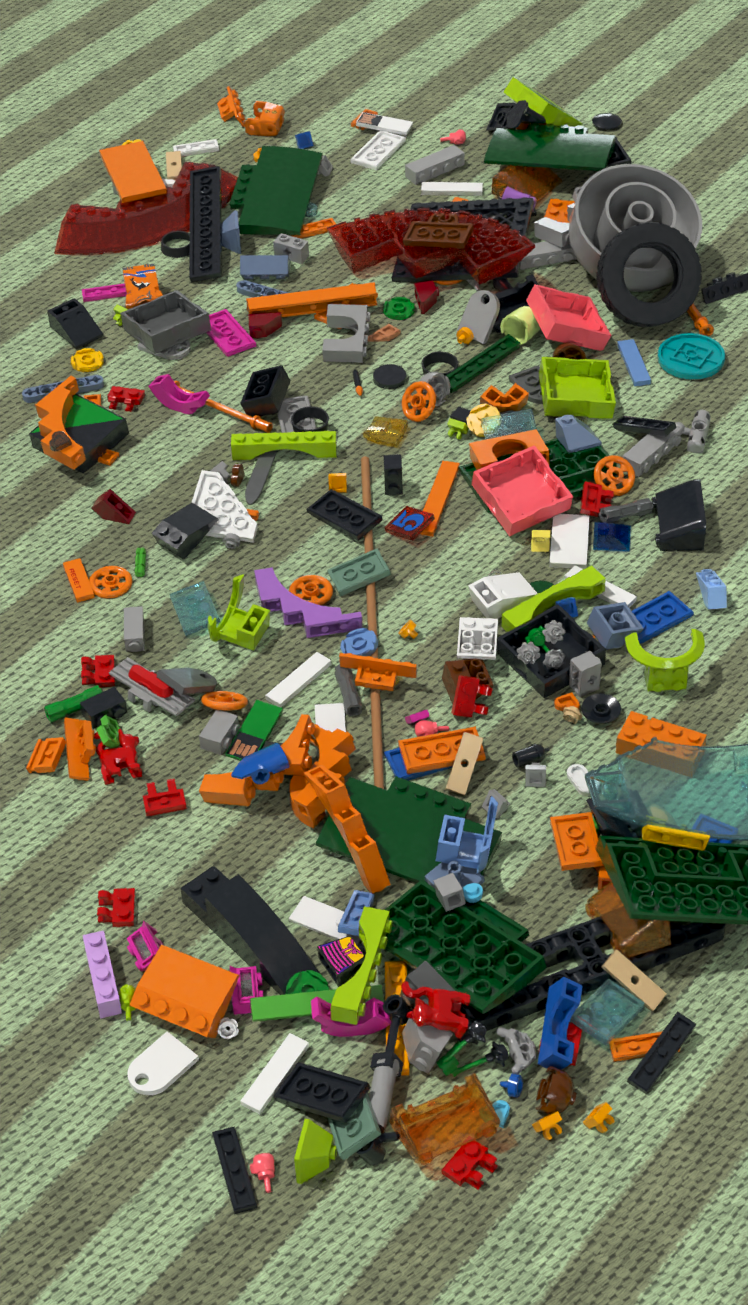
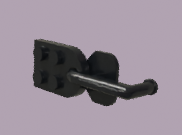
M520 100L517 104L497 103L486 130L494 133L496 128L516 129L520 124L545 123L546 119L529 108L526 100Z

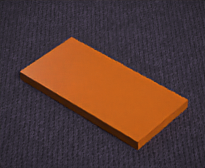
M143 141L99 150L102 161L122 203L167 193L166 186Z

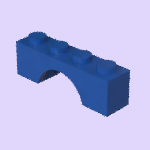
M566 977L551 985L548 991L538 1065L547 1069L551 1066L562 1070L570 1065L573 1059L575 1043L567 1039V1028L573 1013L580 1005L582 985Z

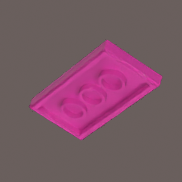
M227 309L209 315L212 330L206 333L227 357L256 347V342Z

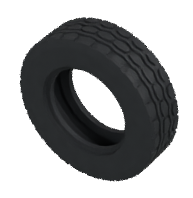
M640 223L621 231L605 246L598 261L596 281L598 282V292L601 294L600 297L603 303L606 304L607 309L615 317L633 326L654 327L674 321L689 309L700 290L702 268L698 252L696 253L695 251L696 248L679 230L663 223ZM640 248H653L662 252L669 259L673 268L674 279L669 293L662 300L655 303L643 302L635 298L629 292L624 281L625 264L630 255Z

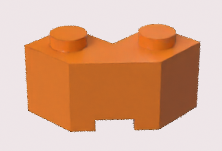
M516 383L506 394H503L491 385L480 396V405L489 404V406L496 407L499 412L508 410L519 412L528 403L529 393Z

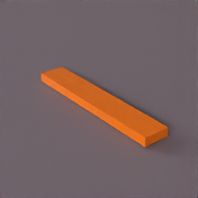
M442 460L422 512L424 521L416 528V534L434 536L460 463Z

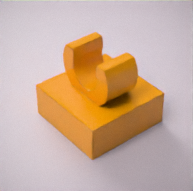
M346 473L328 475L329 490L333 489L338 493L347 492Z
M607 1102L596 1106L582 1123L589 1129L596 1126L599 1132H607L608 1129L604 1126L603 1121H606L609 1125L615 1122L614 1118L608 1115L612 1107Z
M557 1111L538 1120L532 1126L536 1132L543 1131V1137L546 1140H551V1128L555 1130L557 1135L562 1133V1128L556 1124L562 1118Z

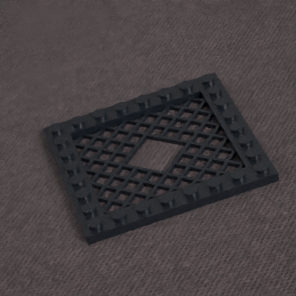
M533 198L418 202L412 204L391 277L392 282L518 278L534 205ZM434 213L436 215L444 213L445 218L449 217L450 213L457 214L458 220L464 216L465 219L459 220V223H466L470 220L473 226L478 225L479 227L475 228L472 233L483 239L461 253L449 247L440 249L427 247L422 250L421 247L423 246H406L403 244V239L412 221L428 222L430 216ZM510 214L511 217H509V218H507V219L504 217V216ZM492 215H495V216H496V217L493 218V219L488 218V217H490V216H492ZM476 216H480V217H481V218H479V219H477V220L474 219V217H476ZM499 219L503 220V221L500 222V223H496V222H495V221H497V220H499ZM483 220L488 221V222H486V223H484V224H481V223H480V222L483 221ZM506 223L509 224V226L505 228L502 226ZM490 224L494 225V226L491 227V228H488V227H487V226L490 225ZM499 228L500 231L495 233L494 230ZM481 229H484V230H485V231L482 232V233H479V232H478V231L481 230ZM504 232L507 233L504 237L500 236ZM488 233L492 234L488 238L485 237V235H487ZM494 238H498L495 242L491 241ZM501 242L506 243V244H504V245H502V246L497 245V244H499V243H501ZM485 243H489V244H490V245H488V246H486V247L482 246V245L485 244ZM478 247L481 249V250H479V251H477V252L473 251L474 249H476V248H478ZM492 247L497 248V249H495V250H493V251H490V250H489V249L492 248ZM446 249H449V250H450V251L447 252V253H443V252H442V251H444V250H446ZM430 250H434L431 254L427 253ZM500 251L503 252V254H501V255H499V256L496 255V253H498V252H500ZM469 252L472 254L468 257L464 256ZM483 252L488 253V254H486L485 256H481V255H480V254H482ZM453 253L456 254V256H454V257H452V258L449 257V255H451V254H453ZM437 254H440V255H441V256L438 257V258H434V257H433V256H435V255H437ZM421 255H425L422 259L418 258ZM491 255L494 257V259L490 261L487 260V257ZM460 257L463 259L460 262L455 261ZM475 257L479 258L478 260H476V261H474V262L471 260V259H473V258H475ZM444 258L449 259L443 263L439 261ZM426 259H432V260H433V261H431V262H429V263H425V262H424V260H426ZM435 262H437L438 264H440V265H438V266H430L431 264H433V263H435Z

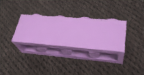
M104 930L82 935L100 1019L122 1014Z

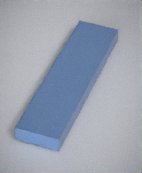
M634 339L618 341L617 346L633 385L651 384L650 376Z

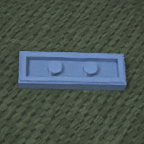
M354 890L338 925V932L359 936V920L364 906L372 907L375 899L374 893Z

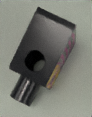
M350 936L317 946L318 959L338 987L349 981L357 973L366 956L363 943L357 945Z

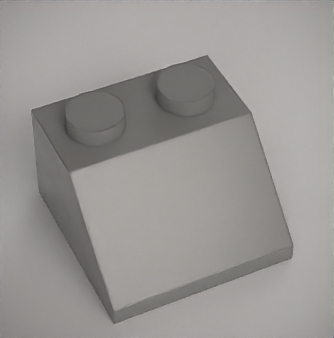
M410 1018L401 1033L409 1062L418 1070L424 1071L429 1074L436 1061L442 1055L453 1035L448 1030H439L430 1025L419 1027Z

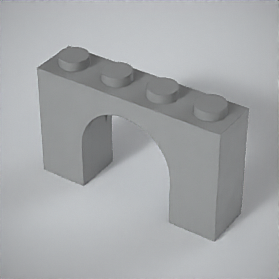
M575 203L567 206L568 221H570ZM547 217L534 222L535 237L559 247L570 244L569 223L558 222Z
M328 304L327 328H348L355 331L356 334L346 339H324L322 349L323 362L363 363V357L367 356V347H365V345H368V335L366 333L369 334V324L367 322H370L371 313L367 311V305Z

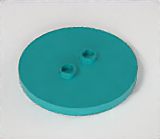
M684 333L663 341L659 346L657 359L661 368L675 377L703 379L718 373L722 369L725 362V351L716 340L708 336Z

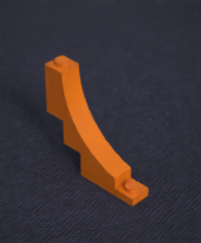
M70 376L35 404L38 417L42 419L38 422L41 435L44 436L41 440L44 454L75 470L86 458L83 447L71 439L65 430L67 415L74 404L72 396L79 391L76 378Z
M322 764L304 772L306 780L314 787L317 797L341 833L364 886L373 894L391 885L377 844L367 834L361 814L352 806L345 784Z

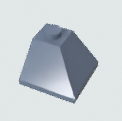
M236 210L221 223L222 246L237 254H241L238 211Z
M564 415L555 419L556 437L569 453L602 445V442L591 428L573 415Z

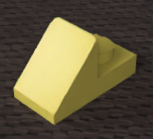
M550 530L531 531V552H550Z

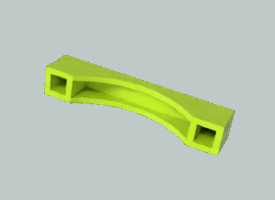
M336 431L231 434L232 460H252L265 452L281 449L303 451L317 458L337 457Z
M592 565L582 569L577 574L505 611L502 614V628L509 632L520 625L530 622L537 615L556 605L555 601L574 597L575 600L592 599L605 592L606 578Z
M364 906L359 920V938L364 945L366 956L357 973L345 984L336 988L331 1003V1020L357 1025L360 1016H364L366 1003L364 1002L365 999L369 1000L371 995L370 984L371 982L374 983L377 970L375 968L381 964L382 953L380 952L381 949L385 950L387 945L386 934H390L392 929L389 911Z

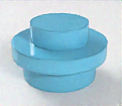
M470 883L464 886L465 900L469 903L478 902L483 895L482 886L477 883Z

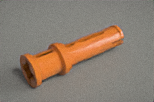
M692 304L687 313L694 321V327L699 330L701 335L711 336L714 332L713 326L708 323V319L702 316L695 305Z

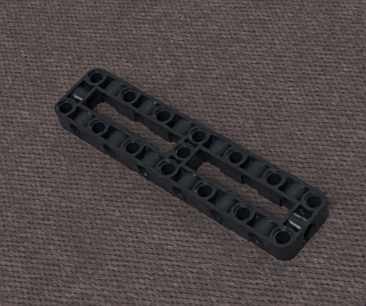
M624 907L527 943L525 945L544 956L546 968L574 958L578 966L569 970H561L543 977L538 982L526 985L507 1000L484 1014L463 1003L460 1011L465 1014V1018L473 1023L478 1020L489 1031L546 1009L549 987L563 977L582 985L581 995L614 983L616 980L602 968L611 954H603L600 948L669 921L630 919ZM693 922L685 926L682 924L661 932L659 936L648 940L643 939L624 946L619 952L638 969L645 971L720 942L724 938L726 924Z

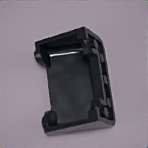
M533 274L526 276L524 283L520 284L518 282L513 288L495 293L500 303V310L492 332H501V321L508 314L520 307L529 306L526 299L535 284L539 285ZM489 295L484 297L485 304L490 300Z
M692 479L655 493V497L651 498V502H653V508H655L658 514L659 533L655 534V544H659V550H704L706 517L701 480Z

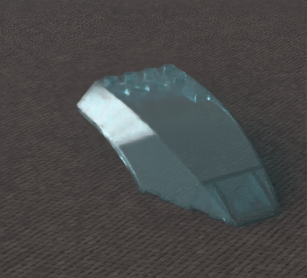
M657 737L651 739V742L644 746L639 745L634 750L627 751L616 757L614 762L608 765L603 764L597 770H592L585 774L593 807L617 819L640 827L654 825L710 835V839L748 841V744L715 747L689 746L657 740Z

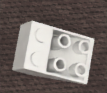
M520 572L483 577L468 585L474 604L486 618L491 619L502 617L505 611L518 606L537 594Z
M460 617L457 658L496 660L498 619Z

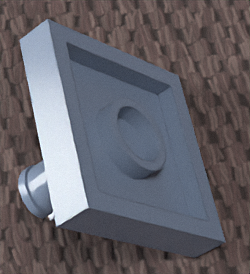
M452 861L449 864L441 862L425 876V881L434 887L433 880L453 873L463 888L470 883L481 885L485 882V878L480 873H476L477 870L475 868L464 867L460 864L458 865L457 861Z

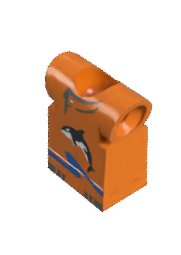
M154 264L122 268L126 290V309L129 310L163 296L159 290Z

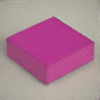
M427 709L405 717L407 724H411L428 718L430 715Z

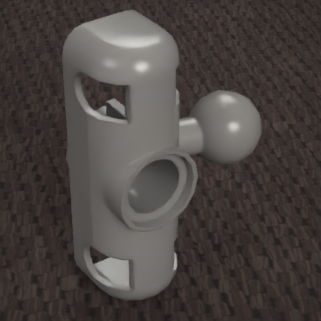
M698 410L695 413L691 429L685 427L681 422H676V427L681 428V435H689L687 451L702 453L704 451L710 425V414L706 410Z

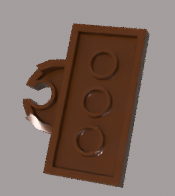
M434 213L430 216L428 222L412 221L403 239V244L406 246L465 248L474 227L471 223H459L457 214L450 213L449 219L445 220L444 213L438 215Z

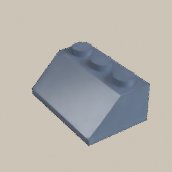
M240 255V275L245 280H253L254 277H260V279H269V277L285 279V277H289L290 259L288 255Z

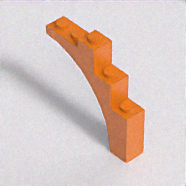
M301 714L295 729L281 745L288 759L289 768L276 774L270 772L269 780L264 784L254 783L251 776L244 779L233 778L231 776L232 772L205 774L199 789L204 802L250 806L252 798L255 797L256 790L278 791L280 783L284 780V775L305 776L304 772H307L308 768H311L312 758L309 756L308 750L311 735L315 732V725L312 723L310 716Z
M314 724L315 732L311 735L309 742L319 750L318 766L324 765L345 784L344 776L352 771L348 756L356 750L353 736L349 732H344L338 728L331 732ZM310 783L293 799L298 813L311 821L326 810Z

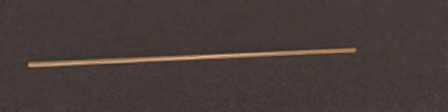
M364 456L361 458L363 506L372 510L370 459ZM373 529L364 536L365 553L374 550ZM375 582L366 585L368 630L374 631L377 637ZM378 647L371 657L378 658ZM370 688L374 786L384 789L380 689Z

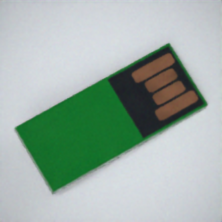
M256 700L225 755L241 761L246 756L261 750L283 713V708Z

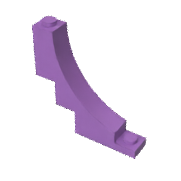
M273 567L254 570L261 607L270 610V612L281 610L284 625L303 623L307 638L363 628L361 612L342 615L341 609L338 607L310 603L289 592L277 579Z

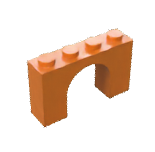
M537 429L469 443L470 459L476 470L498 462L496 458L502 455L515 454L534 445L550 465L549 450Z

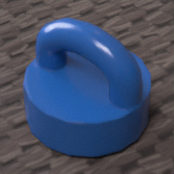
M511 1074L509 1081H501L499 1084L501 1087L508 1088V1096L518 1098L522 1092L523 1078L519 1074Z

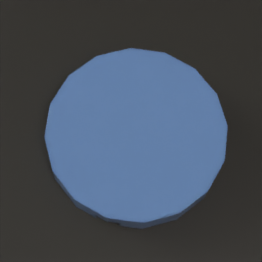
M367 628L355 629L346 635L347 638L345 640H342L340 648L346 654L371 656L378 647V639L372 630L369 631Z

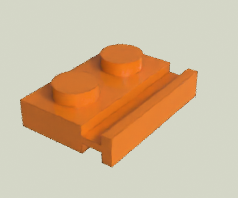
M64 737L46 738L45 741L38 739L26 767L29 773H32V771L37 773L55 772L66 745Z

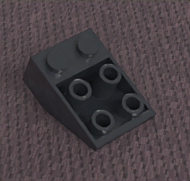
M75 298L47 311L50 327L75 349L104 336L84 305Z

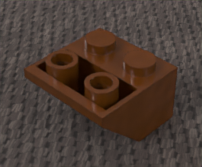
M483 659L445 661L442 680L452 705L459 675L478 678L480 680L479 684L489 685L490 688H493V682ZM477 693V695H476V700H477L479 697H481L482 694Z

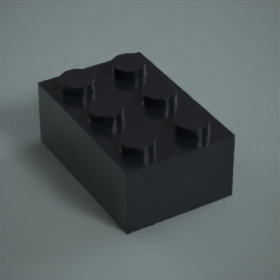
M282 365L252 372L240 402L247 415L262 417L269 414L274 415L280 411L291 381Z

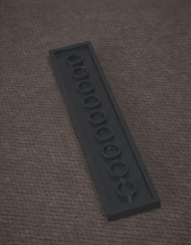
M220 166L190 171L189 278L191 282L222 277Z

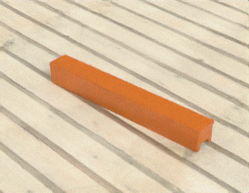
M375 282L246 298L247 312L249 314L281 312V317L327 312L328 304L376 306L377 293Z

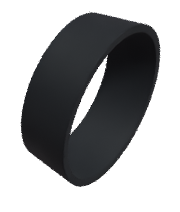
M172 231L162 237L161 251L164 255L171 258H181L189 255L190 243L181 248H171L165 245V243L174 239L190 241L189 233L185 231Z
M448 352L430 353L421 362L424 375L430 372L426 369L427 366L437 362L447 363L454 367L453 370L444 373V376L458 368L457 358Z
M313 406L303 407L296 410L291 416L294 432L327 431L329 415L322 408ZM306 418H317L325 423L323 426L311 430L296 426L299 421Z

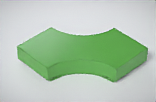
M105 715L100 719L102 725L96 730L103 745L117 748L120 746L118 730L121 728L117 720Z

